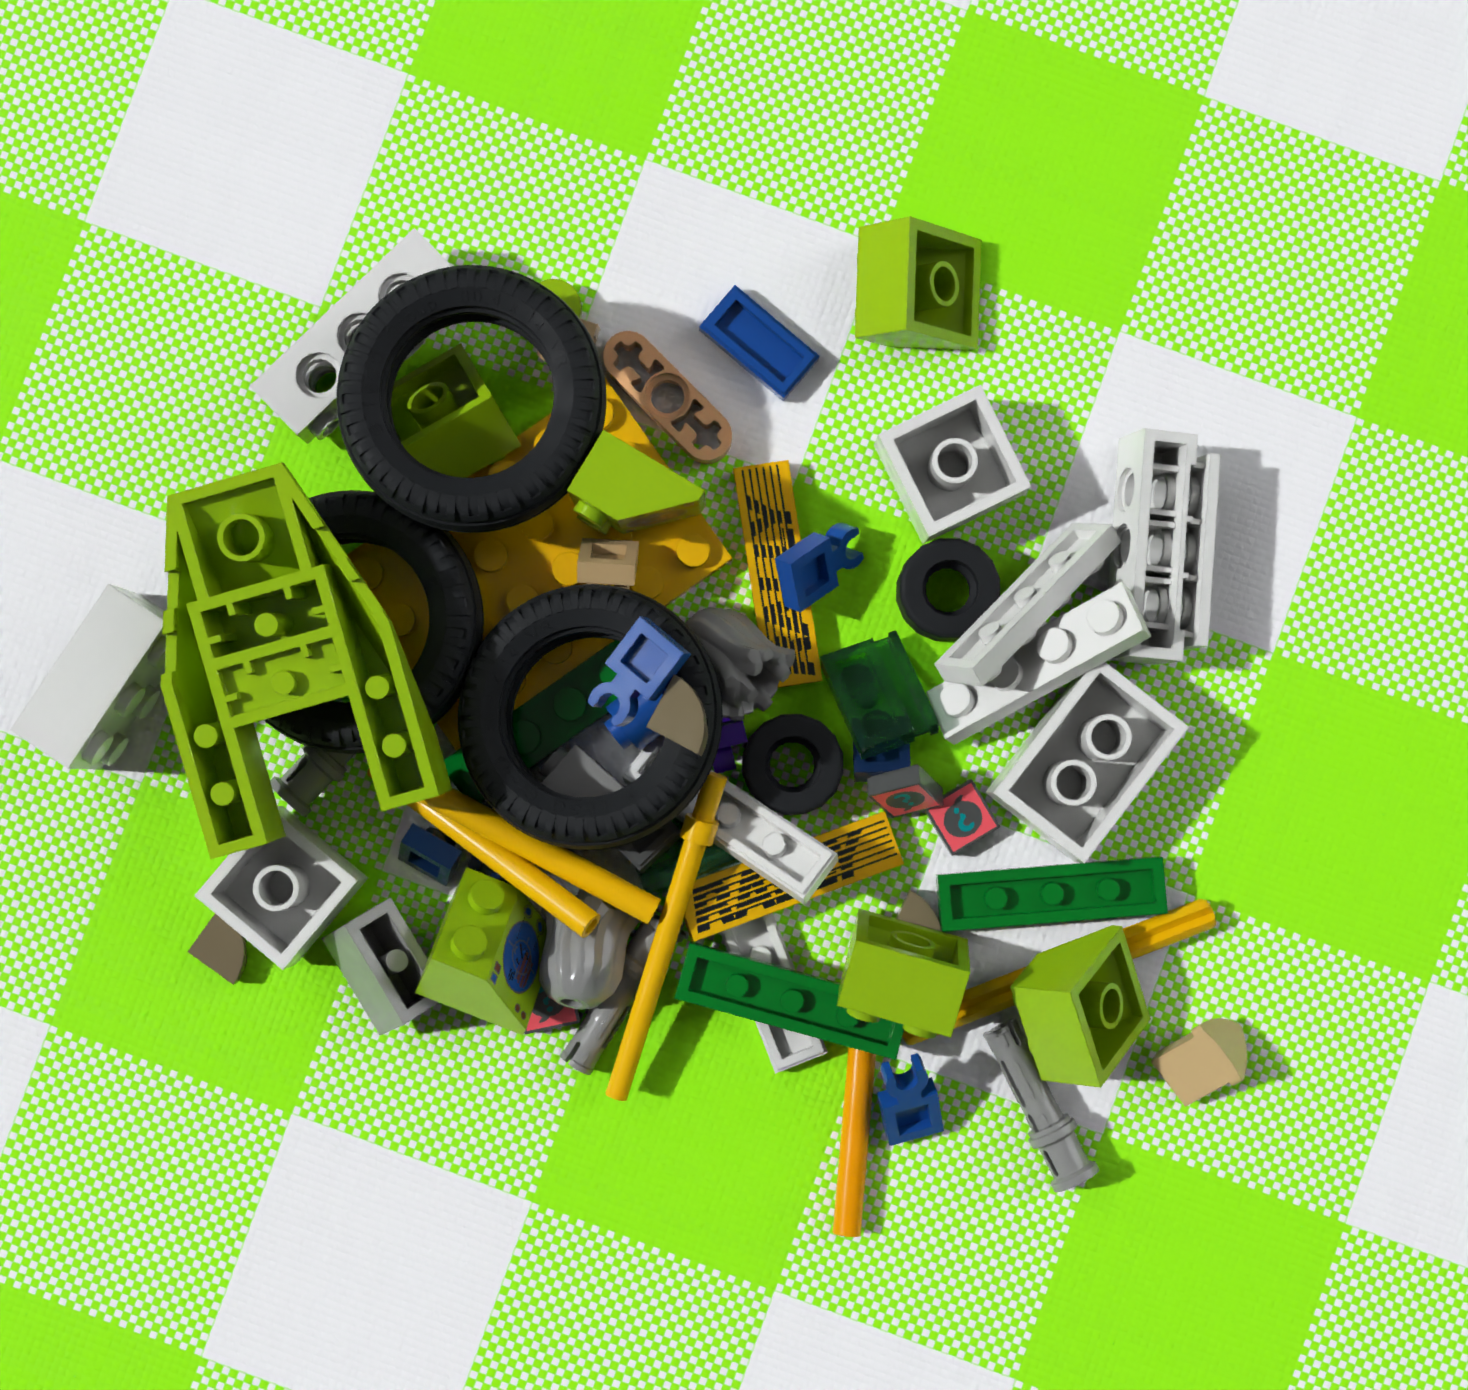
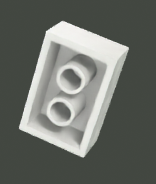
M107 584L10 728V731L67 769L101 770L104 764L111 766L115 763L128 744L129 739L124 735L135 718H144L154 707L160 696V691L156 687L161 681V674L165 673L166 635H162L164 610L138 593Z
M1104 662L1073 679L1067 685L985 793L1072 861L1085 864L1185 734L1189 726Z

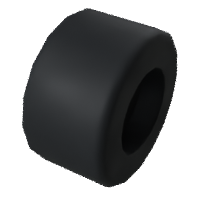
M940 538L922 545L905 562L896 582V602L903 619L917 634L934 641H957L1000 597V577L993 560L979 546L960 538ZM941 569H953L960 572L966 578L969 585V597L966 603L960 609L953 612H943L936 609L929 602L926 595V584L929 577Z
M782 714L764 722L749 737L742 755V776L750 794L771 810L783 815L806 814L822 807L836 793L844 773L843 752L836 736L821 721L803 714ZM796 742L804 745L811 752L814 759V770L806 783L797 787H788L780 784L774 778L770 770V760L773 752L779 746L785 743Z

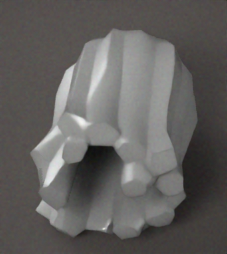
M708 607L697 611L685 623L700 640L713 664L721 691L723 718L743 721L744 715H749L757 708L764 712L773 703L771 699L778 690L779 681L783 683L791 674L789 668L794 663L795 650L776 646L765 637L746 615L735 610Z
M579 889L578 894L575 896L600 914L599 923L586 938H582L542 908L541 912L546 919L547 934L539 964V982L549 999L565 1007L584 1010L598 1007L615 993L623 976L629 934L640 920Z

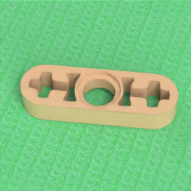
M623 331L612 336L606 343L603 351L605 369L610 378L692 460L701 464H713L723 459L729 452L732 443V431L726 418L644 336L633 331ZM621 347L629 352L636 347L641 349L638 359L641 366L649 374L655 365L662 369V371L655 373L646 381L641 392L633 387L642 382L641 376L633 368L626 366L621 371L616 368L619 363L616 351ZM663 383L677 385L684 394L683 404L672 413L660 412L653 406L651 401L653 391ZM694 404H697L702 409L694 414V419L703 428L709 429L715 425L720 429L717 433V441L720 445L714 450L708 445L703 446L700 450L694 446L697 441V434L686 422L681 431H677L672 426L684 420Z

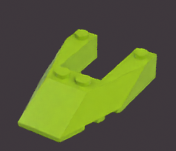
M281 462L168 495L164 572H168L167 610L163 611L162 635H166L165 673L161 674L160 687L210 860L268 844L286 836L254 727L255 722L349 696L382 812L440 796L452 790L436 731L391 619L286 464Z

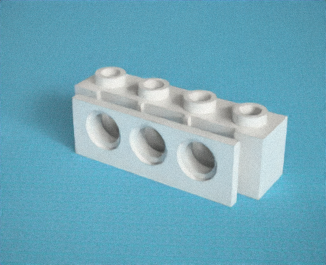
M415 228L412 229L250 385V388L307 444L315 437L318 440L326 438L339 426L337 415L339 371L347 346L361 321L383 297L401 284L424 273L452 267V265ZM424 340L409 353L405 360L410 358L421 347ZM327 373H336V382L333 387L326 392L316 393L318 380Z
M1143 428L1118 440L1113 527L1121 543L1110 555L1108 589L1120 582L1130 589L1152 637L1110 659L1111 661L1151 665L1183 661L1184 650L1208 647L1221 454L1209 453L1197 457L1198 434Z

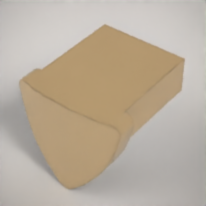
M1215 1018L1207 1020L1193 1028L1191 1033L1157 1051L1151 1063L1186 1107L1228 1083L1234 1086L1244 1080L1247 1068V1047L1243 1028L1239 1023L1229 1019Z

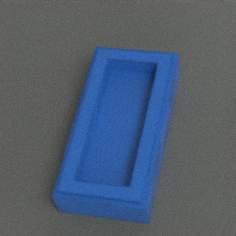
M736 285L732 287L699 326L701 333L782 401L789 396L820 358L816 352Z

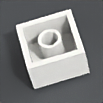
M981 385L878 434L874 443V447L922 544L1023 496L1032 487Z
M278 806L286 836L268 844L229 854L194 896L284 970L296 965L366 882L368 877L285 807Z

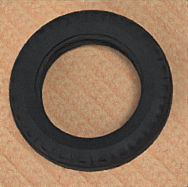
M461 265L433 270L412 278L388 293L368 312L354 332L345 351L337 383V415L340 431L347 452L365 482L381 499L403 515L422 524L453 532L480 533L509 528L538 516L556 504L568 493L569 485L602 433L606 415V383L602 363L597 348L579 317L560 297L542 284L519 273L491 266ZM465 322L496 324L524 337L539 351L551 371L554 388L551 417L544 434L536 446L513 466L492 475L475 478L454 477L439 473L421 464L411 456L397 435L391 406L396 376L409 353L422 340L434 332Z
M347 490L325 493L309 498L340 545L368 543L388 548L401 556L418 576L427 597L429 629L422 654L411 671L434 725L459 699L467 670L483 640V602L480 587L470 561L449 531L422 524L403 515L387 504L375 492ZM330 701L264 720L286 737L311 748L344 754L365 753L350 702Z
M602 584L573 585L555 589L528 600L506 615L488 633L478 647L475 658L472 659L467 670L458 706V733L463 758L473 782L488 804L505 821L526 835L554 846L576 850H600L626 845L649 836L676 818L698 794L712 769L720 744L723 721L721 691L715 669L702 643L687 624L670 609L648 596L629 589ZM639 616L649 618L691 653L676 676L687 682L697 692L703 704L708 726V740L703 755L700 756L665 737L657 757L649 768L635 781L618 791L596 797H573L549 789L527 768L519 754L514 738L513 710L516 696L523 680L543 656L565 643L584 638H607L621 642Z

